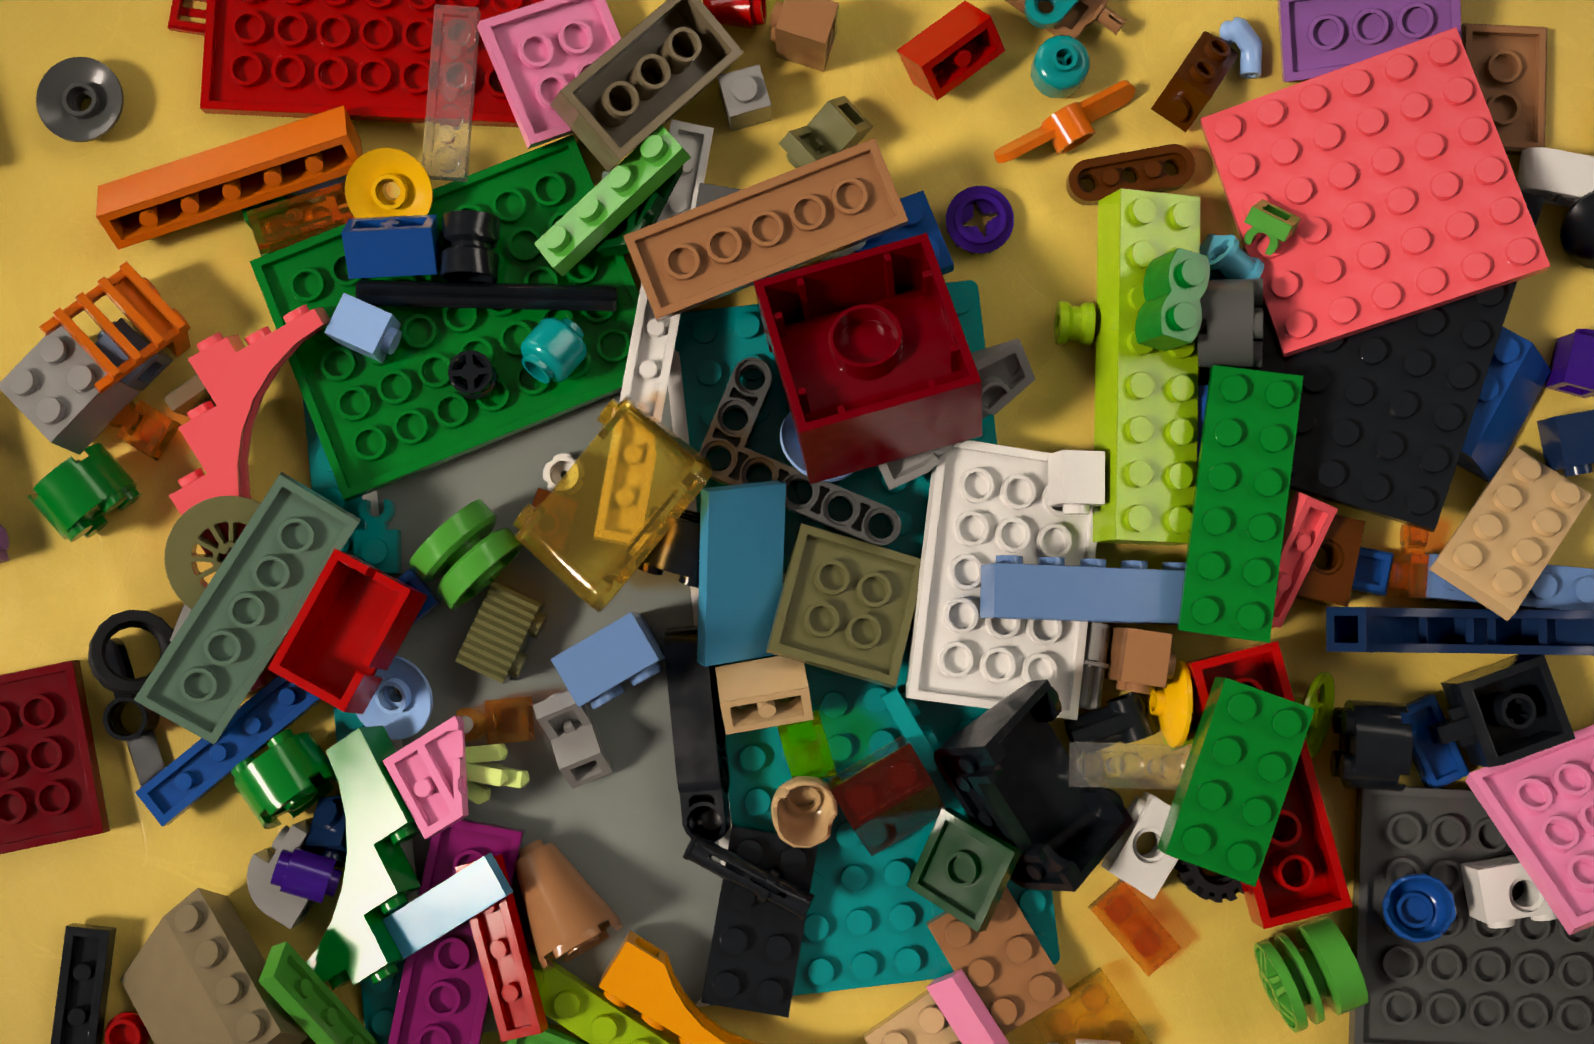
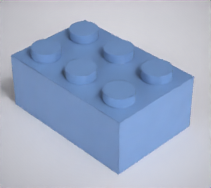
M630 612L551 658V661L577 706L581 707L590 703L594 710L623 694L625 691L621 684L630 680L632 685L635 686L662 671L663 669L659 662L665 659V653L642 613Z

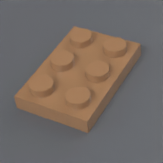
M1007 886L986 931L977 932L946 911L926 922L954 972L960 969L963 970L1004 1035L1071 995Z

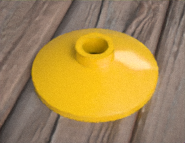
M382 147L362 154L352 164L346 176L345 197L347 205L355 218L428 215L433 202V187L425 167L413 155L401 149ZM389 182H393L399 187L400 194L397 198L388 196L386 186Z
M1176 659L1174 676L1172 679H1167L1166 688L1152 689L1149 697L1151 715L1158 716L1165 741L1170 747L1179 748L1185 743L1190 730L1193 712L1191 675L1187 664L1181 659Z

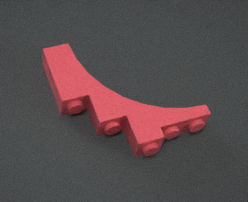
M307 304L298 307L283 316L286 322L284 326L273 332L266 326L244 338L248 344L247 347H245L238 334L223 338L220 332L196 344L200 352L191 356L188 360L216 406L213 405L211 400L187 412L190 421L178 427L207 473L205 474L202 468H199L177 480L182 488L170 494L169 497L181 516L197 503L213 497L240 496L252 499L250 494L248 458L252 429L261 402L282 365L306 340L328 326L331 319L323 307L312 310L308 308ZM228 522L218 523L226 538L229 539ZM237 522V538L243 532L246 524ZM207 529L203 533V537L218 544L210 529ZM202 547L205 554H213L208 549ZM228 553L222 554V558H226Z

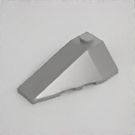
M1019 339L971 353L982 381V420L989 414L995 415L1036 379ZM955 444L878 465L889 490L930 472L941 462L939 458Z

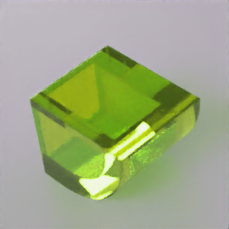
M818 710L813 712L814 720L777 726L792 777L816 776L824 779L837 775Z

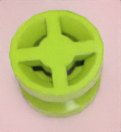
M1058 301L1054 320L1056 344H1066L1069 340L1079 341L1081 345L1092 344L1096 320L1093 302H1084L1081 306H1071L1068 301Z

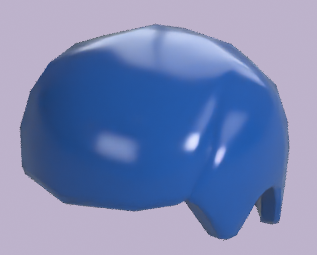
M1424 873L1407 874L1398 878L1390 885L1382 901L1383 915L1389 927L1397 936L1414 943L1434 941L1442 937L1456 919L1457 912L1453 893L1441 880Z

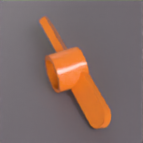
M1123 80L1081 102H1074L1063 107L1044 120L1041 127L995 150L996 162L1004 163L1011 161L1048 141H1051L1058 155L1073 150L1096 133L1091 125L1092 122L1121 108L1132 100L1136 91L1135 87L1128 80Z

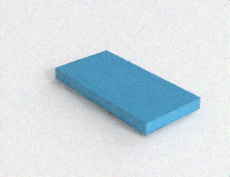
M777 480L701 488L697 663L705 667L774 655L767 653L766 648L783 587L786 483Z

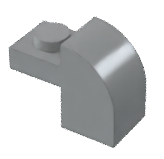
M566 691L552 694L546 700L532 705L537 721L551 740L558 768L572 789L613 773L603 739L588 704L578 707L570 692Z
M306 820L295 823L291 827L286 825L279 832L271 846L276 852L274 853L266 848L253 854L247 870V886L256 906L263 913L289 929L304 921L315 902L280 892L281 887L272 885L270 882L282 849L293 852L295 848L306 851L305 844L311 827V823Z

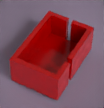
M334 549L270 663L268 670L343 712L364 714L383 679L375 675L377 670H388L428 595L395 577L387 575L384 571L354 555Z

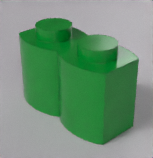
M1177 248L1151 261L1143 282V292L1146 301L1138 312L1135 325L1138 344L1168 351L1194 341L1202 321L1200 298L1207 289L1210 277L1208 256Z

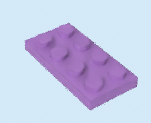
M1278 0L1283 82L1315 78L1455 27L1462 40L1460 0Z

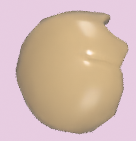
M794 776L778 787L771 802V818L782 841L794 848H812L830 838L833 821L838 815V804L835 794L830 789L831 787H829L828 783L816 776Z

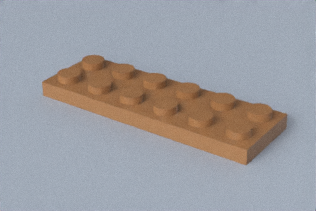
M873 138L636 230L623 237L656 321L659 322L754 285L753 281L788 272L908 224V218L877 141Z

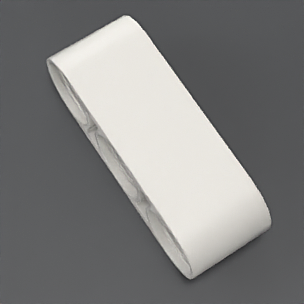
M1544 147L1526 148L1522 150L1516 180L1521 192L1545 197L1544 203L1571 207L1578 199L1594 191V156Z

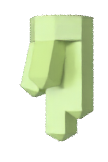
M504 743L465 746L468 799L474 803L483 804L490 800L491 788L484 784L524 788L529 783L528 771L503 767V764L490 762L506 759L508 749Z

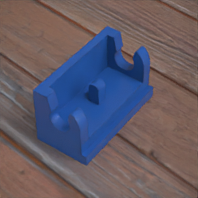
M437 214L349 219L341 232L349 279L438 274V260L441 259Z

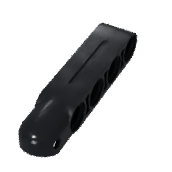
M698 626L671 628L665 631L664 653L682 824L686 834L691 839L695 833H698L701 837L715 843L727 834L731 820L728 798L730 776L726 735L715 667L719 666V664L705 667L697 663Z

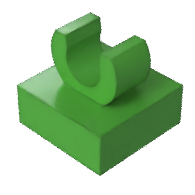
M1261 199L1251 207L1244 221L1253 226L1245 234L1244 243L1250 245L1254 242L1258 233H1265L1270 239V244L1265 254L1270 256L1280 247L1282 241L1285 242L1295 233L1302 218Z

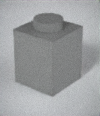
M759 64L718 76L719 92L731 132L772 120V105Z

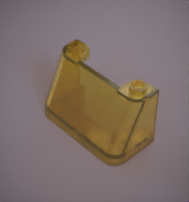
M625 395L620 403L612 399L596 419L602 424L598 434L546 499L535 508L528 503L512 523L517 528L514 537L597 612H601L619 592L702 490L713 472L709 460L627 395Z

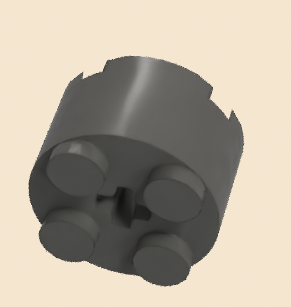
M1263 278L1209 280L1207 289L1200 298L1202 321L1198 332V367L1210 368L1212 365L1235 368L1262 367V341H1253V339H1263L1262 308H1254V305H1263Z

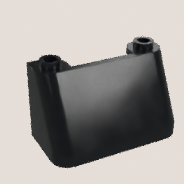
M1047 679L1030 681L947 738L935 750L933 754L934 762L970 820L1022 851L1010 877L1015 884L1022 888L1033 890L1076 892L1134 820L1117 792L1109 788L1088 787L1048 723L1055 720L1062 711L1057 691Z

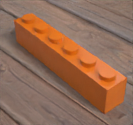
M343 105L99 185L96 218L119 250L348 174L352 164L363 154L361 139Z

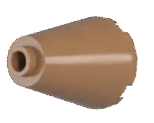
M539 839L518 851L521 858L514 863L538 960L544 971L555 968L552 959L562 956L564 961L568 962L608 939L609 935L606 931L608 927L612 926L617 931L622 928L623 924L616 913L553 842L544 845L542 839Z

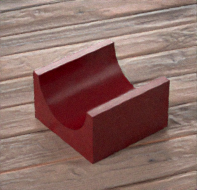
M927 233L753 281L766 341L770 353L773 352L780 373L810 484L982 436V381Z

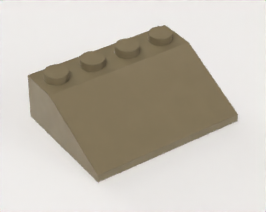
M197 888L163 916L120 979L154 1044H301L309 1037L258 982L266 962L226 895Z

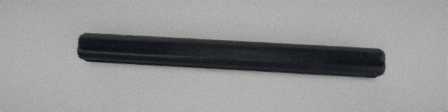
M359 280L356 284L355 292L357 299L373 306L612 312L617 310L618 306L617 288L614 286Z

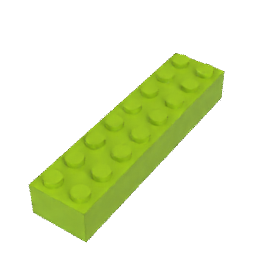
M1121 188L1098 201L1094 451H1105V504L1093 507V542L1158 546L1188 544L1197 476L1198 334L1190 344L1162 351L1138 344L1135 325L1138 312L1146 301L1143 292V282L1151 261L1177 248L1200 254V197Z

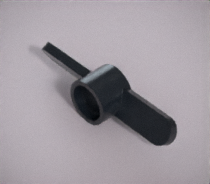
M119 638L110 639L106 645L105 654L109 667L122 677L135 678L125 644ZM113 692L115 700L106 707L103 714V724L110 736L117 740L126 741L141 788L165 768L154 734V730L159 724L160 715L134 701L136 695H119ZM129 702L136 704L140 708L143 717L141 727L134 734L127 731L121 722L122 710Z

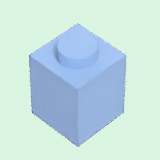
M343 293L324 332L334 342L380 363H383L387 354L391 355L394 353L402 335L401 330H399L401 324L393 314L346 293Z

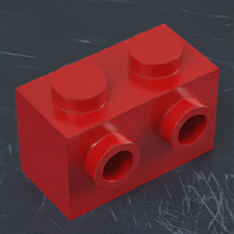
M967 1L959 4L897 50L912 83L936 101L1006 51L992 17Z

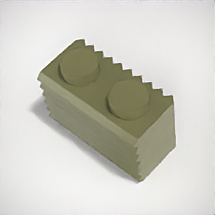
M493 581L455 662L502 684L508 683L511 676L518 679L529 658L528 654L523 653L530 636L535 639L539 637L546 623L548 615L542 613L545 603L500 582Z

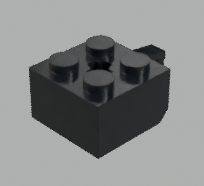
M1518 654L1441 682L1450 706L1447 709L1449 718L1427 726L1434 744L1444 745L1458 740L1460 747H1465L1471 765L1483 767L1505 765L1575 739L1545 655Z

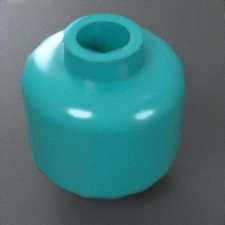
M1057 35L1047 39L1039 46L1031 64V78L1034 86L1043 95L1050 98H1065L1073 95L1081 87L1089 71L1090 57L1086 47L1078 39L1067 35Z
M544 318L520 346L523 356L521 360L523 367L532 377L542 383L547 384L550 381L564 382L587 354L586 345L582 340L584 336L583 331L570 319L564 318L561 321L556 318Z

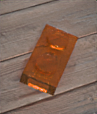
M1118 879L1088 906L1148 977L1181 949L1179 944L1121 879Z

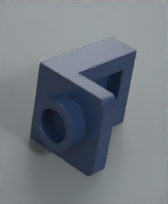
M341 796L319 797L305 847L316 854L336 859L335 867H345L347 855L346 817Z

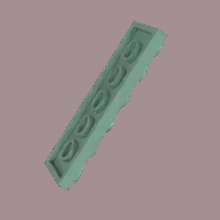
M281 472L134 698V701L215 745L288 633L333 550H342L359 524L360 518Z

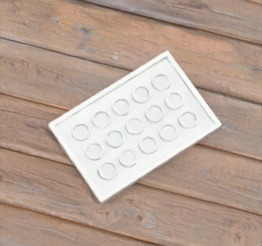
M965 440L962 444L956 443L939 458L941 462L932 469L904 698L990 709L1026 683L1047 679L1057 691L1062 706V711L1056 718L1077 720L1088 622L980 618L981 565L996 563V555L1023 556V564L1038 565V557L1065 558V566H1080V559H1095L1097 543L1093 542V507L1090 508L1089 515H1063V507H1048V455L1052 453Z

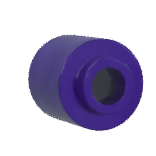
M295 848L293 852L282 849L270 884L281 887L280 892L322 904L325 895L334 897L343 871L334 869L337 862L336 859Z

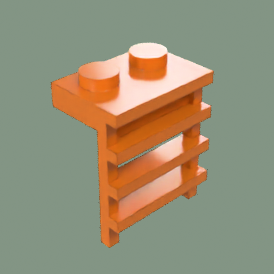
M127 261L119 266L120 270L108 279L105 276L97 281L98 286L86 294L81 292L75 297L76 301L64 310L61 308L53 312L54 317L39 326L46 336L62 326L103 369L107 375L94 384V387L100 394L167 346L176 357L191 347L188 330L190 329L188 322L175 308L171 309L161 298L155 286L147 278H142ZM106 295L149 340L150 344L138 351L94 303ZM84 310L129 359L116 367L75 324L72 318Z

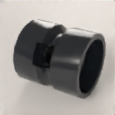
M458 210L445 213L442 218V237L444 238L443 243L449 247L441 252L440 277L447 282L496 283L499 273V256L491 249L496 248L497 242L500 240L499 217L490 213L473 210Z

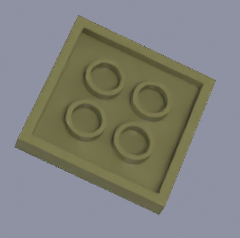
M801 523L794 541L766 652L889 688L895 687L917 601L921 559Z

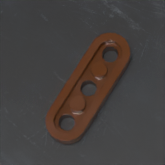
M1169 144L1086 159L1078 162L1072 168L1066 180V188L1069 196L1081 205L1098 204L1099 200L1121 188L1159 193L1177 190L1183 187L1193 176L1195 159L1186 147L1179 144ZM1164 164H1173L1177 169V174L1174 176L1168 175L1164 171ZM1122 172H1132L1136 178L1135 182H1125ZM1084 178L1090 179L1094 183V189L1091 191L1084 190L1081 187L1080 180Z

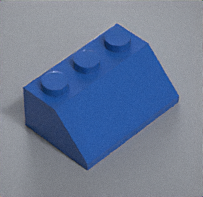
M1502 327L1457 462L1458 466L1487 482H1490L1499 469L1551 373V369L1534 344L1505 327Z

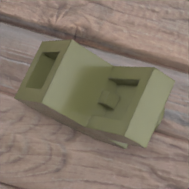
M845 96L827 101L807 126L789 131L780 141L779 145L787 152L788 161L795 168H799L857 145L874 126Z

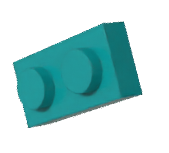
M894 687L880 695V698L904 739L910 742L908 746L922 770L928 775L938 769L934 762L933 754L940 744L930 729L923 733L917 724L915 717L920 715L921 712L914 700L904 698L905 693L900 695L897 688Z

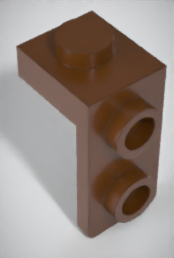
M1204 31L1151 110L1184 132H1187L1239 55L1238 52L1232 49L1225 40Z

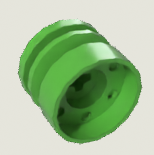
M1324 915L1299 925L1296 929L1298 949L1284 933H1279L1274 937L1275 947L1266 939L1255 943L1254 953L1264 989L1275 1009L1293 1032L1298 1033L1308 1027L1307 1016L1316 1025L1325 1020L1322 999L1337 1015L1357 1009L1369 1002L1367 987L1358 962L1348 942L1331 918Z

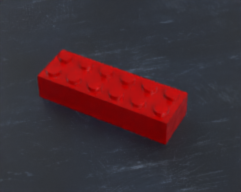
M1278 641L1262 642L1185 662L1191 675L1193 711L1198 726L1215 677H1226L1295 702ZM1306 739L1256 886L1241 882L1251 921L1263 929L1353 907Z

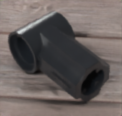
M1136 692L1115 697L1107 701L1106 706L1079 714L1077 720H1064L1069 741L1077 756L1118 742L1126 744L1138 741L1158 732L1145 694Z

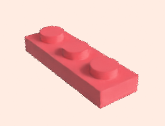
M1296 491L1286 512L1272 625L1278 628L1282 627L1338 511V508L1299 491Z

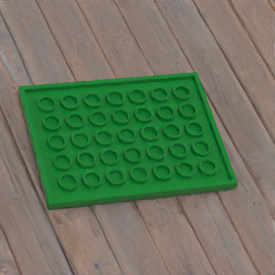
M573 135L433 189V202L428 215L437 214L441 252L449 247L443 243L444 238L442 237V218L445 213L458 210H473L490 213L499 217L500 240L497 242V247L491 249L499 256V273L496 283L614 286L618 291L617 310L612 312L375 306L393 314L401 324L399 328L402 332L400 342L393 354L386 355L383 363L334 342L324 333L327 326L306 340L288 360L343 500L349 502L621 392L639 298V292L623 254L604 257L595 250V246L562 277L551 267L534 245L542 235L594 188ZM343 224L254 259L250 263L277 330L286 324L283 316L307 304L310 310L323 307L331 319L343 293L356 298V284L359 280L447 282L440 277L441 259L438 260V274L349 279L341 234L346 225ZM544 318H556L561 321L564 318L570 319L581 328L584 334L582 340L586 345L587 354L564 382L550 381L547 384L542 383L532 377L525 370L521 362L523 359L521 344ZM467 350L478 351L484 354L496 369L498 377L497 386L488 397L480 400H469L463 397L451 384L448 376L449 364L460 352ZM479 376V378L475 381V385H476V382L479 381V379H480L481 377H484V376Z

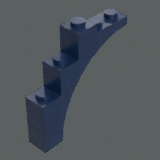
M1326 607V651L1594 656V610H1517L1506 621L1490 609Z

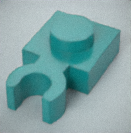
M384 499V511L377 517H374L371 513V501L361 500L359 514L366 522V530H354V556L387 574L401 573V530H388V523L394 518L396 511L393 500Z

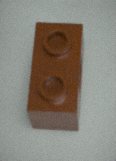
M1335 515L1320 546L1327 553V564L1321 570L1312 562L1297 593V599L1332 607H1348L1366 521Z

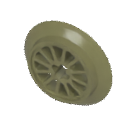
M240 496L213 497L189 508L172 527L165 547V569L174 592L191 610L208 586L204 577L217 572L225 559L222 558V554H227L237 541V522L247 525L261 503ZM228 522L229 539L226 538L218 523ZM210 529L218 544L203 537V533ZM197 544L208 549L213 554H197ZM196 562H211L213 567L204 572H199Z

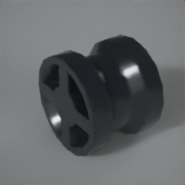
M467 350L460 352L449 364L448 376L451 384L463 397L469 400L484 399L492 394L497 386L498 377L496 369L487 357L478 351ZM479 376H484V377H481V378L479 379V381L476 382V385H475V381L479 378Z

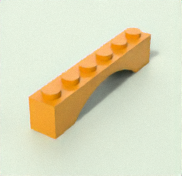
M631 930L601 977L598 987L604 990L603 994L610 1002L623 1008L627 1005L642 1013L641 1018L651 1027L660 1031L667 1028L680 1036L679 1041L681 1044H763L734 1034L722 1028L705 1015L683 989L674 973L668 953Z

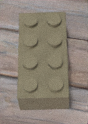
M666 0L561 89L550 106L602 166L610 172L660 125H664L727 70L744 52L701 0Z

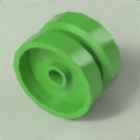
M481 499L469 503L445 521L417 549L409 562V566L423 581H433L443 576L439 582L436 595L451 610H456L495 581L517 557L524 546L508 528L498 529L489 534L495 526L497 515Z

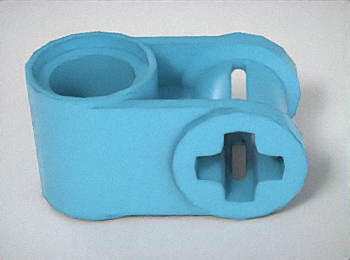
M1208 234L1200 245V254L1208 256L1209 280L1260 278L1264 270V263L1257 257H1250L1239 246V239L1232 234Z

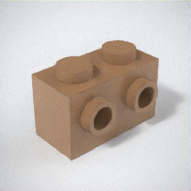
M777 0L770 19V26H773L770 40L776 44V57L824 72L837 33L839 3L832 0Z
M1111 627L1107 664L1110 665V668L1105 671V679L1117 680L1116 689L1151 695L1152 686L1166 688L1167 679L1173 678L1176 667V654L1171 652L1173 634L1135 628Z

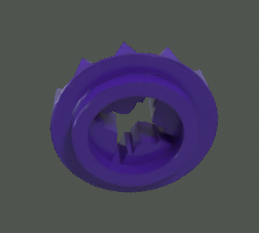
M973 186L964 189L952 199L946 212L947 233L953 239L956 247H961L972 255L977 253L990 254L1004 245L1010 237L1014 226V214L1009 201L999 191L986 186ZM973 205H975L976 211H979L981 216L992 217L996 215V217H993L991 221L986 223L985 237H983L982 232L979 231L977 226H963L973 218Z

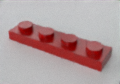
M503 854L493 855L511 887ZM477 860L465 862L456 866V873H458L459 871L466 868L467 866H469ZM513 893L469 919L501 1042L540 1034L549 1028Z

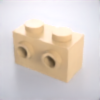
M775 656L715 667L726 735L814 720L804 663Z

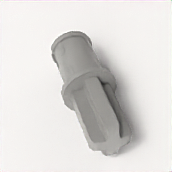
M1088 622L1079 708L1096 710L1101 706L1105 669L1110 668V665L1106 663L1111 625Z

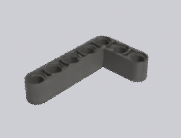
M750 357L740 361L732 372L699 452V464L705 475L727 486L748 484L747 474L749 470L757 465L765 466L772 473L771 481L778 480L786 483L785 510L854 539L883 547L893 542L900 534L901 521L896 511L890 507L827 481L810 484L808 476L802 474L796 468L747 448L771 391L772 374L767 363L760 358ZM752 369L760 371L765 377L762 387L757 390L744 388L740 380L746 371ZM733 409L744 411L748 416V423L741 430L734 431L728 429L723 422L727 412ZM715 449H725L728 451L732 458L728 468L722 471H714L709 468L707 458L710 452ZM795 482H804L809 485L812 490L810 501L802 505L792 503L787 497V490L790 485ZM837 498L847 500L852 507L851 517L843 522L833 520L828 514V504ZM884 515L889 518L892 524V532L887 538H876L870 533L868 523L871 517Z

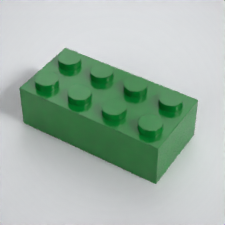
M1215 677L1157 849L1166 855L1255 887L1315 709L1226 677Z

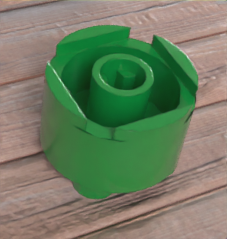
M96 443L83 449L89 456L82 461H75L71 456L35 485L33 490L37 494L28 495V499L64 539H69L70 542L79 539L83 535L86 538L95 535L108 524V521L104 518L107 513L115 508L122 511L141 496L136 489L137 483L102 443Z
M291 729L284 730L267 743L270 749L256 759L254 756L244 759L231 770L235 778L234 786L264 829H271L281 825L277 817L287 812L293 818L300 815L316 804L319 797H325L334 788L329 780L338 781L329 758L310 732L294 735Z

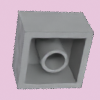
M62 326L48 336L45 335L0 382V390L51 443L79 455L140 393L136 388L126 385L120 379L100 394L94 387V384L107 374Z

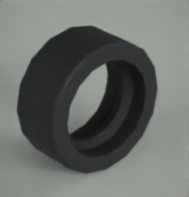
M126 610L113 614L99 625L89 643L88 663L93 676L104 688L119 695H137L151 672L137 679L125 678L116 674L109 667L105 657L106 645L110 638L122 629L129 627L142 628L150 632L158 640L161 649L160 658L171 643L170 638L173 629L161 617L148 611Z

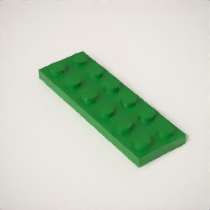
M1212 365L1210 367L1177 630L1270 643L1304 376Z

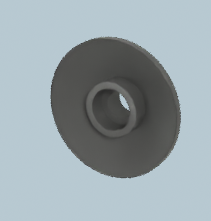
M87 57L68 58L52 66L41 79L36 94L37 111L44 125L58 137L71 142H89L107 134L118 122L124 105L123 89L115 73L100 61ZM91 98L90 106L82 111V102L85 99Z

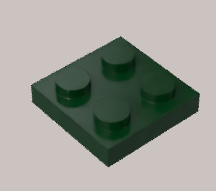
M942 808L907 887L975 931H986L1022 851L952 808Z

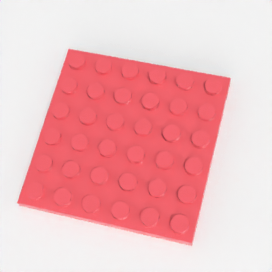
M1456 27L1200 118L1203 134L1245 252L1250 257H1257L1264 263V270L1260 278H1263V302L1283 358L1546 272L1550 268V263ZM1261 199L1302 218L1295 233L1285 242L1282 241L1280 247L1270 256L1265 254L1270 244V239L1265 233H1258L1256 239L1250 245L1244 243L1245 234L1253 227L1244 221L1251 207Z

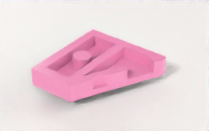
M453 716L383 760L424 839L436 836L469 815L464 721L461 716Z

